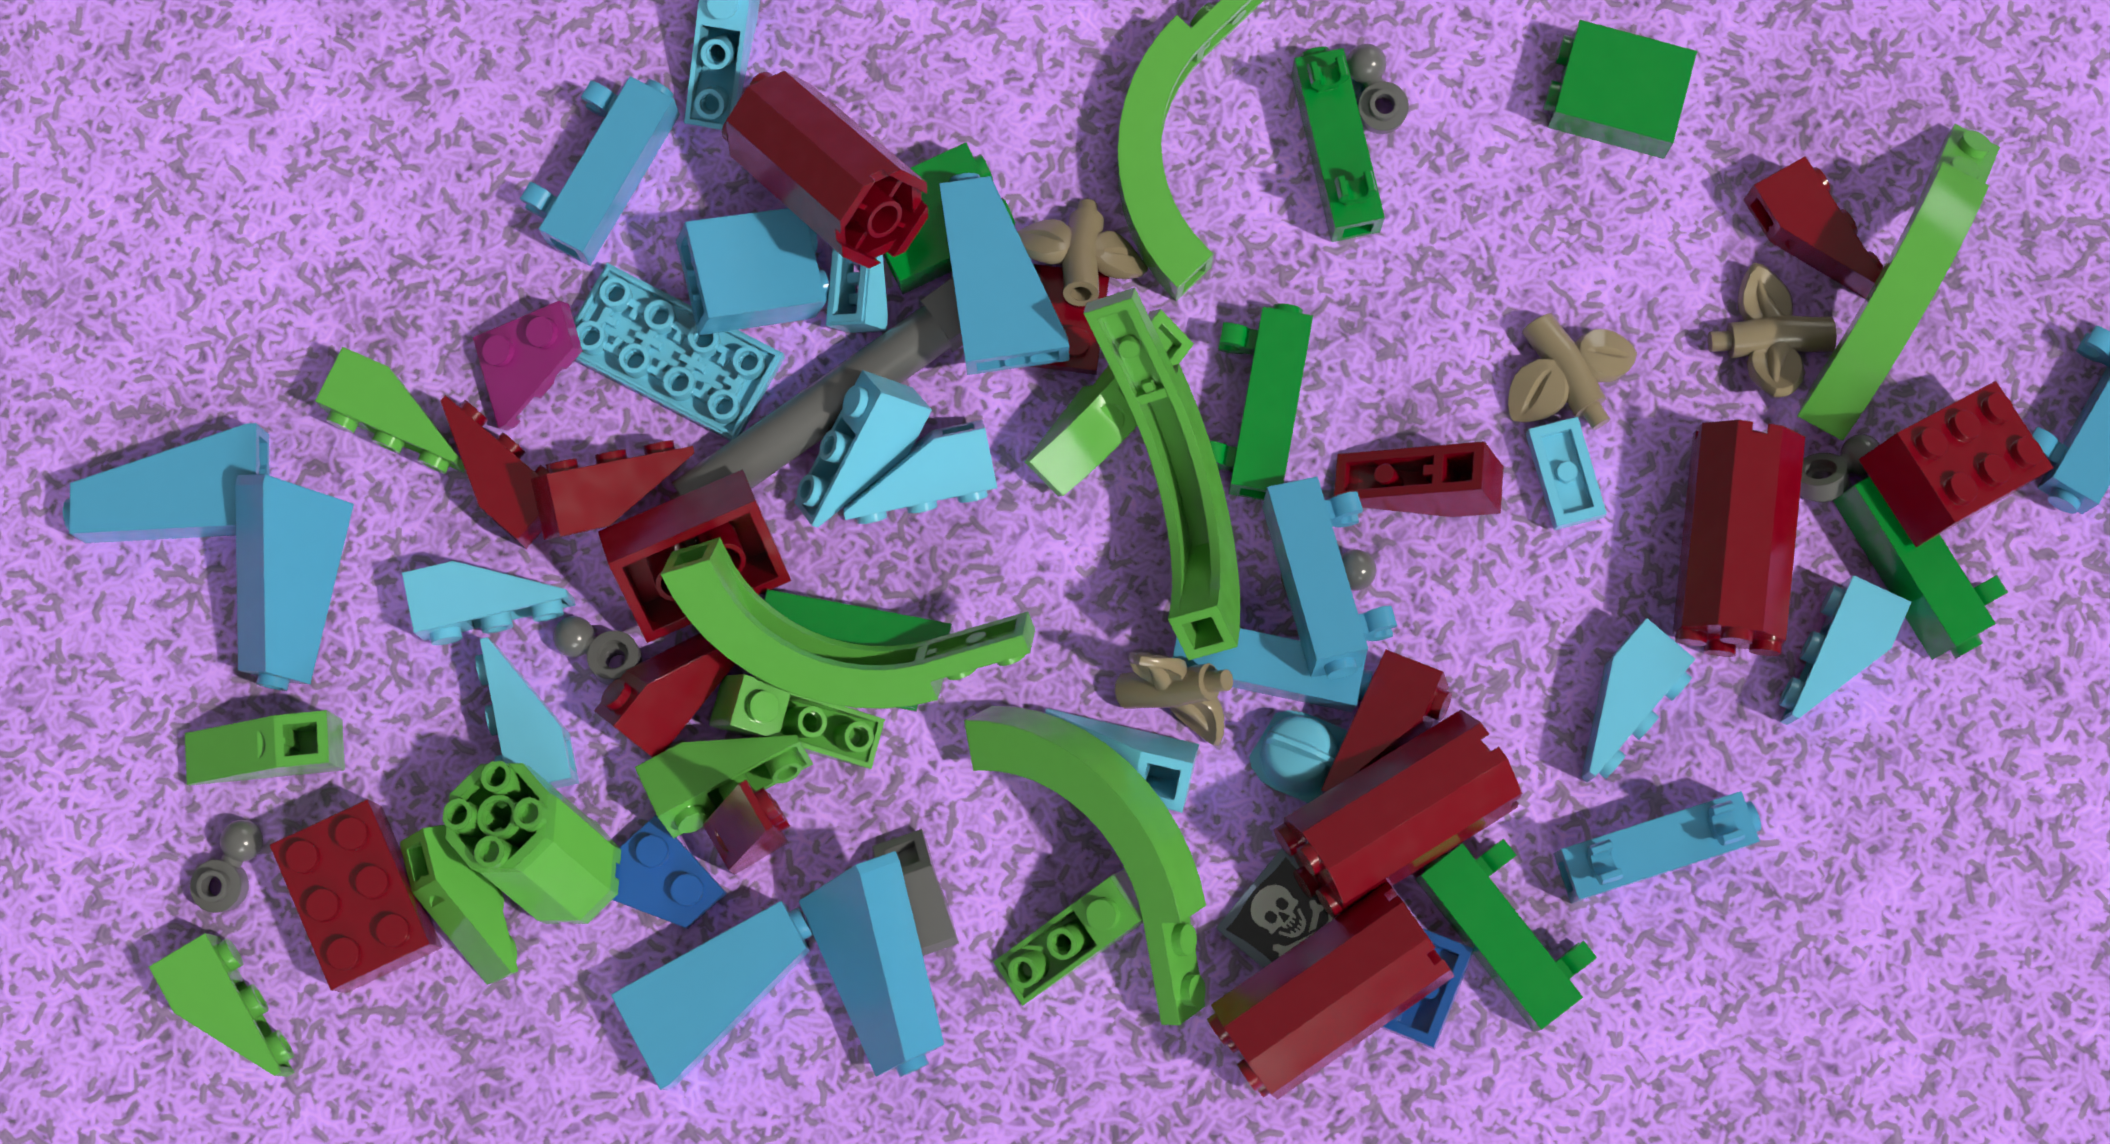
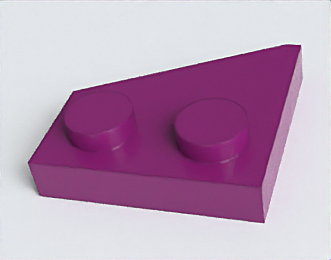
M559 300L473 337L498 428L504 430L515 428L520 423L517 416L534 397L542 398L554 384L557 374L563 369H567L583 351L568 303Z

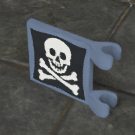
M1283 848L1280 849L1216 927L1219 932L1262 968L1334 919L1326 912L1317 895L1309 898L1302 891L1294 876V871L1299 866L1294 856H1289Z

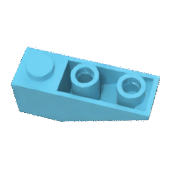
M699 0L684 119L685 124L722 130L726 119L741 98L758 20L760 0Z
M864 370L861 371L855 385L847 391L844 397L843 408L835 424L824 435L820 445V452L809 474L802 478L797 489V497L794 503L811 526H821L910 453L932 411L913 387Z
M983 420L935 429L929 432L913 445L910 453L843 507L845 520L856 518L858 524H868L887 518L886 511L907 507L908 513H921L937 508L938 500L957 497L959 503H967L986 498L988 496L987 490L997 488Z
M456 561L402 573L413 631L424 641L431 640L432 645H446L458 642L463 639L462 632L482 628V633L486 634L506 631L513 627L512 620L532 616L533 621L536 622L553 620L564 615L563 608L576 605L574 597L564 588Z
M1854 575L1843 582L1840 587L1833 584L1820 608V613L1827 616L1819 633L1812 631L1809 634L1801 650L1799 659L1806 661L1800 678L1792 677L1780 697L1779 705L1786 708L1780 722L1788 725L1799 719L1889 651L1894 644L1911 601Z
M1648 618L1636 627L1604 666L1581 778L1586 782L1595 778L1598 773L1605 779L1608 778L1626 757L1619 750L1620 747L1631 735L1640 740L1659 718L1653 709L1660 700L1666 696L1673 701L1692 679L1685 671L1695 661V658Z
M488 637L480 639L483 654L475 656L476 669L482 686L489 685L492 701L491 705L485 706V716L490 734L492 736L498 735L502 753V755L495 756V761L524 763L535 770L555 789L579 784L571 737L568 730L501 649Z
M1046 709V714L1076 725L1110 746L1127 760L1149 783L1167 809L1183 812L1199 744Z

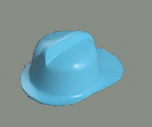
M1287 710L1275 713L1249 756L1251 767L1258 778L1274 790L1309 803L1323 794L1321 789L1348 731L1303 712Z

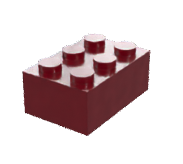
M1997 381L1897 432L1859 459L1915 547L1924 544L2006 498L2053 469L2041 446L2034 439Z
M743 469L598 531L608 565L647 643L692 624L672 597L661 576L673 551L720 537L733 564L758 595L767 592V589L771 590L791 581L782 556Z
M367 799L270 844V848L331 991L348 993L443 948L427 910L412 893L401 849L381 805Z

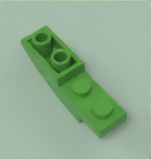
M1162 309L1150 311L1148 316L1172 366L1179 364L1194 343ZM1109 365L1093 385L1081 388L1024 461L1058 497L1064 496L1081 482L1138 426Z

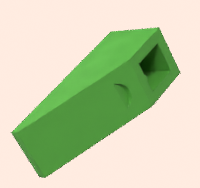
M342 347L315 400L328 413L326 421L354 434L357 426L374 433L372 441L394 453L400 454L403 447L420 454L418 462L437 472L446 474L448 468L451 467L464 473L465 467L462 459L396 374L388 366Z
M746 674L726 675L721 681L709 726L747 738L797 735L809 754L872 769L885 719L846 706L807 699L777 688L761 679Z
M323 710L272 715L185 733L187 785L344 771L343 721L333 713Z
M797 735L681 742L636 766L635 769L657 817L674 839L683 833H691L702 828L705 821L736 786L744 780H747L756 791L762 787L768 789L777 783H786L793 780L803 769L813 765V762Z
M445 824L422 828L399 842L414 896L487 985L519 972L516 963L517 947L515 941L509 935L503 913L504 897L502 891L480 872L471 869L445 839Z
M1124 869L1108 877L993 961L1022 1006L1143 924L1139 902L1126 870Z
M204 933L149 966L172 1011L176 1015L274 1076L288 1077L295 1073L288 1061L294 1057L293 1050L279 1030L271 1031L263 1016L264 1013L269 1011L268 1005L254 984L247 987L238 971V968L244 965L242 957L228 938L222 941L220 936Z

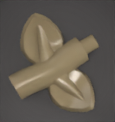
M1091 199L1079 201L1077 210L1073 211L1069 216L1068 225L1060 220L1049 219L1033 223L1017 231L1031 259L1048 264H1062L1063 296L1067 302L1075 306H1086V303L1098 299V271L1105 276L1115 279L1138 278L1145 275L1148 271L1145 262L1123 236L1113 231L1103 232L1104 218L1097 211V203Z
M1754 262L1746 271L1738 292V311L1744 321L1728 323L1726 331H1711L1708 333L1707 339L1710 352L1728 351L1730 358L1749 356L1747 369L1751 380L1771 396L1785 397L1798 389L1805 376L1802 358L1797 351L1833 352L1836 347L1837 333L1835 321L1831 316H1793V298L1788 287L1766 266Z
M1552 313L1545 314L1528 324L1523 329L1522 334L1541 359L1520 367L1512 380L1508 396L1509 414L1512 420L1515 422L1542 420L1554 415L1568 403L1574 416L1581 417L1584 415L1592 430H1596L1608 423L1610 417L1601 405L1606 400V396L1598 382L1616 381L1630 370L1637 356L1633 345L1620 334L1607 329L1590 330L1574 342Z
M1129 652L1128 662L1134 672L1120 674L1115 683V695L1120 706L1124 709L1170 708L1179 720L1212 745L1219 746L1224 736V714L1217 696L1220 691H1229L1232 688L1233 677L1231 672L1227 669L1217 670L1210 663L1187 667L1186 661L1161 654L1153 655L1151 652Z

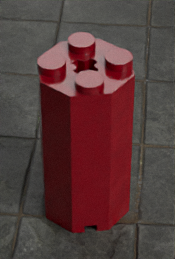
M786 71L775 75L770 72L757 74L722 127V137L728 142L730 156L842 257L870 269L881 263L876 259L880 255L888 252L892 257L906 252L928 219V206L922 201L921 191L927 194V182L810 83Z
M1728 420L1702 423L1699 426V431L1696 430L1693 433L1673 624L1675 642L1679 644L1704 646L1705 654L1722 657L1736 656V648L1749 649L1750 653L1763 656L1781 655L1782 643L1786 641L1805 447V436L1783 425L1768 424L1767 433L1752 430L1753 421Z
M1459 710L1284 817V823L1275 828L1274 833L1283 850L1289 856H1294L1299 866L1294 871V876L1306 896L1312 898L1317 895L1326 912L1334 918L1386 882L1393 886L1518 808L1519 802L1517 800L1521 798V788L1508 758L1498 746L1491 751L1482 742L1481 739L1490 735L1484 725L1468 713Z
M1386 882L1211 1004L1215 1013L1207 1018V1021L1224 1046L1227 1045L1233 1053L1238 1050L1241 1052L1244 1059L1238 1062L1237 1066L1254 1091L1258 1090L1263 1098L1271 1094L1278 1100L1449 981L1454 975L1445 960L1441 959L1435 950L1436 947L1405 903L1396 894L1390 883Z

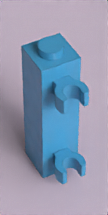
M630 76L619 95H616L595 81L591 80L581 98L587 102L585 107L605 119L558 197L532 182H529L520 197V200L526 203L525 208L528 211L544 218L539 231L547 244L591 266L680 116L675 100L672 98L674 94L667 87L652 79H648L646 83H643Z
M2097 325L2090 334L2086 333L2076 352L2091 361L2106 365L2107 368L2063 444L2053 434L2040 427H2036L2032 433V436L2039 443L2042 451L2053 466V469L2045 473L2037 488L2049 495L2048 501L2050 504L2070 514H2075L2076 512L2084 514L2099 505L2110 486V331Z
M1318 476L1269 486L1266 490L1262 509L1310 677L1326 675L1328 679H1340L1350 676L1359 667H1362L1368 651L1366 641H1380L1393 637L1391 628L1397 627L1392 606H1382L1363 614H1358L1333 527H1348L1359 523L1357 514L1362 513L1363 509L1358 492H1347L1325 500Z
M1240 628L1238 647L1188 660L1177 638L1173 657L1185 660L1187 667L1210 663L1217 670H1229L1233 677V688L1351 713L1357 706V701L1363 700L1373 671L1364 669L1365 656L1362 667H1359L1350 676L1340 679H1328L1326 675L1311 678L1299 640Z
M1740 791L1562 848L1553 854L1570 903H1574L1758 843L1760 840L1757 832L1761 831V821L1754 804L1751 801L1745 802L1743 793Z

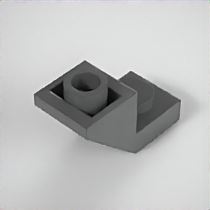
M922 829L872 846L875 858L896 851L900 860L923 956L959 944L950 908L937 879L929 846Z

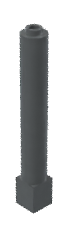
M953 278L921 299V307L671 482L676 492L669 496L670 500L742 469L751 489L823 439L824 435L835 424L843 408L844 397L847 391L855 385L862 370L902 383L949 349L953 353L963 346Z

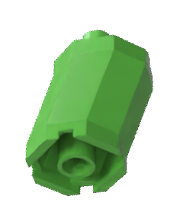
M503 761L480 764L450 793L449 802L443 809V823L446 826L445 839L471 869L480 872L537 921L545 924H559V922L588 924L618 895L619 879L615 878L616 863L620 864L621 849L595 820L587 817L531 767L524 763H505Z

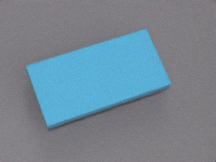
M609 263L605 265L574 319L583 350L574 361L729 441L745 430L785 359L784 353L739 330L698 335L691 305Z

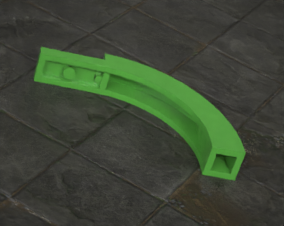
M1220 0L1215 6L1207 3L1191 20L1190 25L1192 28L1176 15L1159 33L1143 56L1132 78L1124 101L1119 125L1117 156L1118 186L1124 217L1131 237L1143 261L1159 284L1175 301L1182 297L1212 268L1214 253L1191 230L1171 195L1162 160L1161 140L1164 124L1179 88L1191 71L1264 0Z
M1954 124L1946 136L1925 187L1902 235L1852 323L1809 388L1797 417L1843 441L1871 401L1944 279L1988 190L1989 185L1986 184V181L2000 147L1991 143L1983 134Z
M1135 287L1086 303L1084 315L1136 420L1159 488L1168 531L1172 567V592L1168 621L1188 660L1238 647L1240 632V585L1234 536L1216 459L1189 384L1180 364L1172 366Z
M720 537L673 551L661 573L672 597L688 620L707 641L728 659L750 674L777 688L807 699L832 705L885 709L936 701L939 698L944 678L958 680L969 676L977 668L995 663L999 666L1014 664L1024 658L1026 654H1030L1035 634V627L1027 611L931 640L907 645L867 646L828 638L789 620L764 601L744 580L735 567Z
M991 706L965 719L964 723L973 771H999L1033 780L1053 790L1083 812L1113 847L1131 880L1139 902L1161 1025H1181L1204 1008L1205 982L1199 972L1195 949L1197 935L1190 920V916L1206 906L1202 884L1192 854L1177 823L1149 783L1127 760L1106 743L1086 730L1061 718L1019 707Z

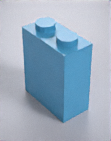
M789 208L687 221L684 223L676 239L698 335L815 318L828 300V277L824 270H819L815 256L818 247L817 234Z

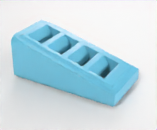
M833 249L826 326L849 333L887 331L888 311L883 255L876 257L881 263L869 269L842 257ZM853 265H860V272H854ZM855 286H859L858 293H856Z

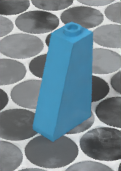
M962 173L951 177L949 182L939 183L967 375L1069 361L1068 336L991 176L980 177L976 173Z
M257 423L243 424L70 483V499H66L63 505L65 526L69 530V534L84 543L236 536L235 484L237 476L269 475V434Z
M266 474L238 475L235 484L238 670L257 675L256 685L274 690L288 691L289 683L311 684L354 504Z
M896 851L854 865L799 900V904L876 1077L893 1069L897 1070L899 1077L917 1071L929 1064L926 1054L944 1045L900 860Z
M780 901L611 994L660 1090L667 1091L676 1086L811 951L805 939L812 936L813 933L799 907L789 911L787 905Z

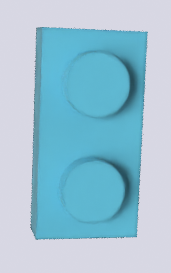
M1578 417L1528 429L1526 438L1554 531L1604 518L1607 512Z

